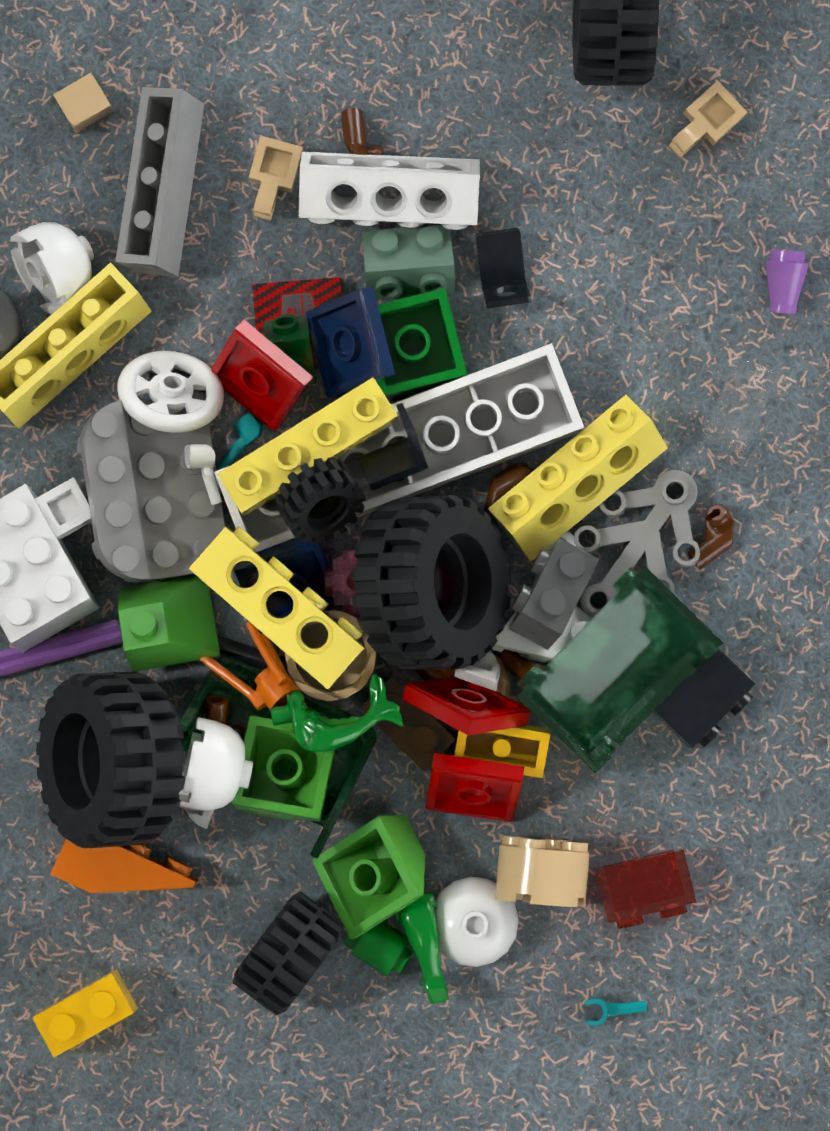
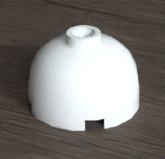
M42 222L11 236L10 242L18 243V247L11 250L16 270L29 293L33 284L40 291L46 301L40 307L45 312L52 315L91 280L92 266L90 261L94 259V253L84 236L77 237L71 229L55 222Z
M197 717L196 729L203 731L202 734L194 732L192 734L183 773L185 783L182 791L189 794L188 796L179 794V799L181 800L179 807L211 811L223 808L234 799L239 787L248 788L253 762L245 760V744L236 731L220 722Z
M470 876L452 882L441 890L435 899L437 902L436 907L438 908L434 913L439 936V950L445 957L459 965L479 967L494 963L509 951L517 936L519 918L515 903L495 899V882L486 878Z

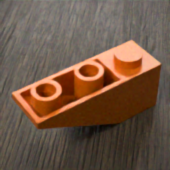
M66 839L50 875L89 893L194 888L199 880L190 875L193 868L181 861L169 857L165 864L149 857L152 849L144 844L90 849L76 846L68 839Z

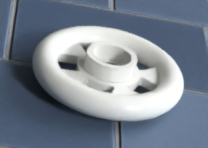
M155 351L135 358L124 367L117 383L119 400H122V406L128 414L139 423L163 432L182 433L204 427L216 418L224 402L223 385L219 377L212 372L211 367L196 357L176 351ZM174 369L180 370L190 374L191 376L189 378H186L180 374L173 373L172 371ZM149 371L158 374L151 381H147L141 376ZM194 389L206 391V400L193 399ZM149 393L152 404L145 405L138 396ZM186 408L187 414L172 415Z

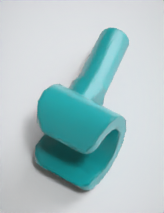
M252 413L245 414L233 424L232 427L239 434L240 438L234 442L217 467L219 469L231 466L242 450L244 451L248 445L252 444L263 434V425Z
M592 997L584 1003V1005L598 1004L603 1009V1016L601 1018L585 1020L591 1026L601 1025L609 1016L647 1012L646 1001L607 1003L601 997Z

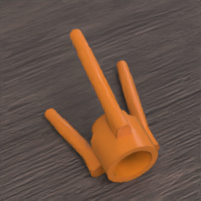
M249 621L246 623V627L268 665L255 678L256 690L252 689L212 657L200 658V661L249 698L257 710H261L265 706L270 710L273 707L288 705L287 695L294 691L301 692L287 673L270 639L263 633L260 634L259 630Z

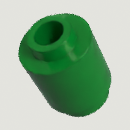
M384 921L356 939L350 940L348 936L344 943L345 946L353 950L351 955L386 977L390 975L392 970L400 974L414 952L407 947L409 944L408 937Z

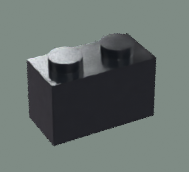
M715 646L693 666L651 711L688 748H693L697 743L704 748L722 730L717 723L729 711L736 716L753 699V696L748 691L755 683L718 646Z

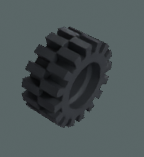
M328 457L326 463H324L322 458L314 459V466L309 467L307 462L299 466L302 470L301 473L297 475L292 471L287 476L290 481L289 484L281 483L278 489L282 494H276L275 501L278 504L276 507L296 539L299 537L301 542L307 543L310 539L313 544L320 543L322 536L327 541L334 539V532L339 530L342 535L348 530L345 526L348 522L351 524L357 522L358 517L355 513H363L365 506L362 502L366 501L365 494L343 461L337 462L335 458Z

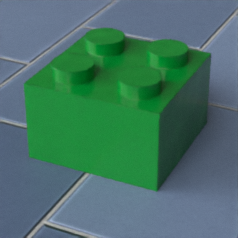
M445 288L378 304L395 375L377 381L387 400L424 392L467 376Z

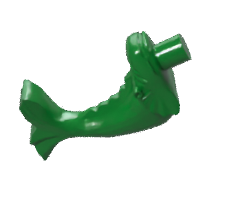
M376 674L371 676L369 682V710L361 717L351 716L349 719L341 718L339 720L336 718L329 720L326 716L321 717L317 711L308 709L304 701L305 698L300 691H294L287 695L288 705L270 708L273 726L291 723L295 742L310 752H326L343 747L362 736L372 726L382 720L389 721L398 726H404L400 714V706L386 699V687L382 678Z
M428 892L395 913V920L398 924H402L421 967L422 978L420 979L419 986L423 988V993L428 994L430 1004H436L449 1000L440 963L439 936L434 913L438 909L436 907L437 902L434 900V895Z

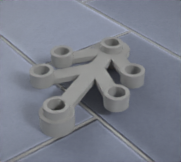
M670 470L658 477L654 487L625 493L617 490L611 495L619 497L622 501L620 508L616 511L606 509L605 501L600 504L601 511L611 518L621 516L626 509L654 506L644 521L601 529L586 525L580 527L575 532L574 543L576 547L589 554L596 552L600 547L629 542L601 584L589 586L582 594L581 605L583 611L593 620L604 621L614 615L617 609L615 594L644 553L646 554L650 575L647 589L649 597L658 604L668 603L673 598L675 588L672 580L667 575L659 532L670 515L677 541L673 549L674 560L682 567H692L699 561L700 548L693 541L688 510L694 506L697 500L698 490L694 479L688 473L680 470ZM673 484L680 485L684 489L682 497L679 499L669 498L666 493L669 486ZM591 532L596 536V542L593 546L583 547L580 545L579 539L583 533ZM688 545L695 550L693 559L684 561L679 558L678 551L682 546ZM658 582H665L670 587L669 594L663 598L656 597L653 594V587ZM597 593L604 594L607 597V604L602 609H595L590 604L592 596Z

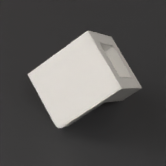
M74 477L35 498L59 540L89 523L92 524L88 495L83 485Z

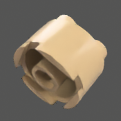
M327 610L324 612L335 622H338L343 616L363 634L358 642L364 646L361 653L333 685L326 689L286 653L285 657L288 672L302 692L318 700L337 701L354 695L366 685L374 671L377 652L367 642L368 634L361 631L355 616L343 611ZM312 621L302 628L301 638L306 645L319 647L326 642L328 631L322 623Z
M503 836L502 844L499 845L495 899L508 902H516L517 899L536 905L585 907L590 854L588 852V843L558 839L541 840L528 837Z

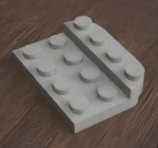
M204 393L193 394V399L205 400ZM151 399L141 400L145 405L152 404ZM121 400L110 403L94 413L84 425L77 441V455L82 457L95 542L91 543L93 553L96 559H100L110 572L128 582H144L194 575L189 569L190 566L225 528L222 503L211 505L201 474V468L188 469L185 463L184 449L186 445L207 444L213 449L209 424L197 430L182 433L158 431L139 423L131 417L122 406ZM186 408L172 415L187 414ZM214 464V467H213V471H214V472L216 471V465H215V464ZM214 473L213 475H214V478H215V481H216V484H217V487H218V491H219V494H220L218 480H217L216 475H215V473Z

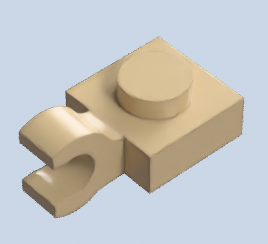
M717 80L685 109L683 114L691 123L672 139L669 147L681 159L703 137L714 146L748 112Z
M260 136L249 174V182L260 184L253 209L255 212L254 217L271 221L279 190L292 193L301 162L303 147Z

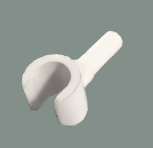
M207 444L186 445L184 456L187 468H201V474L211 505L222 502L213 475L215 464L214 450Z

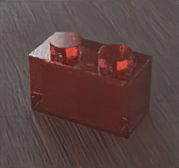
M682 848L593 868L605 920L608 924L616 922L618 929L644 923L642 915L660 911L661 918L685 914L688 912L686 905L696 903L684 849Z

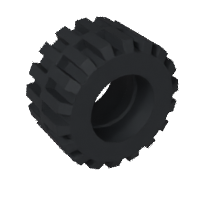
M301 891L294 894L235 971L233 984L277 1016L285 1012L342 936L344 923Z

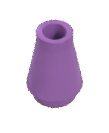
M770 249V258L765 260L770 298L769 312L796 314L797 303L809 267V263H805L806 252Z

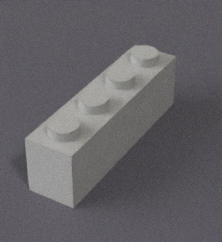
M142 87L115 261L138 274L179 276L205 105L183 89Z

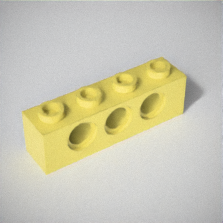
M111 262L0 360V409L18 429L152 312L140 293Z
M372 377L217 475L241 514L246 516L275 498L276 494H281L278 489L281 483H290L287 476L292 471L297 475L301 473L302 470L299 466L307 462L308 466L312 467L314 466V459L322 458L324 463H326L328 457L338 459L396 423L398 416L376 380Z
M625 395L488 509L509 539L531 562L538 556L543 547L547 549L668 449L653 421Z
M240 526L234 532L225 527L189 569L326 689H329L364 649V646L358 642L363 634L343 616L338 622H335L323 610L328 606V603L310 587H307L303 592L296 588L289 581L294 573L273 556L267 562L254 550L259 543ZM240 561H250L258 569V580L251 587H241L233 580V568ZM283 591L291 596L293 610L289 615L275 617L268 611L267 599L273 592ZM317 621L327 628L328 638L323 645L310 647L303 642L301 630L309 622Z

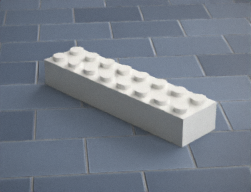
M551 343L391 404L398 416V421L339 457L336 461L339 462L341 460L346 464L363 489L366 501L362 503L365 508L363 513H355L357 517H361L381 509L393 500L416 496L576 435L583 430L584 425ZM403 403L429 468L372 491L360 466L358 457L407 438L396 407L397 404ZM228 467L214 472L235 528L237 529L240 526L259 543L254 550L255 552L295 538L276 507L278 505L275 501L276 497L248 515L243 516L217 475Z

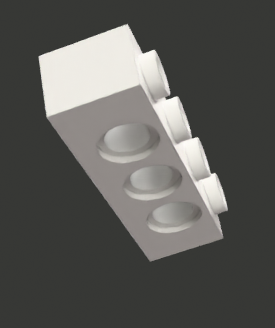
M302 152L299 180V218H308L309 221L317 224L332 223L335 219L353 220L355 224L372 226L378 224L379 221L397 222L398 225L408 228L420 227L424 223H434L453 230L464 229L468 225H477L480 159ZM347 184L352 186L356 193L350 197H341L333 189L338 185ZM392 186L398 189L401 194L394 199H386L378 191L383 187ZM437 188L443 191L445 196L440 200L431 201L422 194L427 189Z

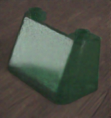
M646 566L638 572L630 567L612 585L618 593L542 670L535 664L517 682L523 689L517 697L595 774L612 758L611 754L616 750L615 747L617 745L621 746L626 741V738L674 689L696 670L694 666L701 664L706 658L709 659L724 643Z

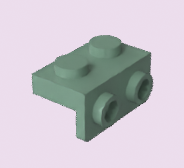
M431 225L416 228L362 231L366 288L373 287L376 300L410 297L442 288L446 289L447 294L456 291L451 229L444 228L442 225Z

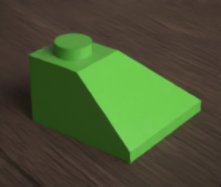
M197 575L119 588L118 613L123 648L132 672L196 661L202 657L221 656L210 587Z
M250 715L244 744L245 760L253 762L248 788H238L231 804L239 812L279 820L321 821L335 749L326 752L307 751L295 742L291 723L273 726L272 719Z
M379 815L312 859L323 885L342 923H344V928L350 940L358 938L424 894L426 854L406 815Z

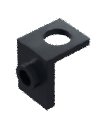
M510 228L476 233L481 286L486 308L530 303L531 298L525 278L520 229ZM505 292H515V293H516V294L510 295V296H496V295H498V294H500V293H505Z
M403 403L397 404L396 407L407 438L358 457L360 466L372 491L429 468Z

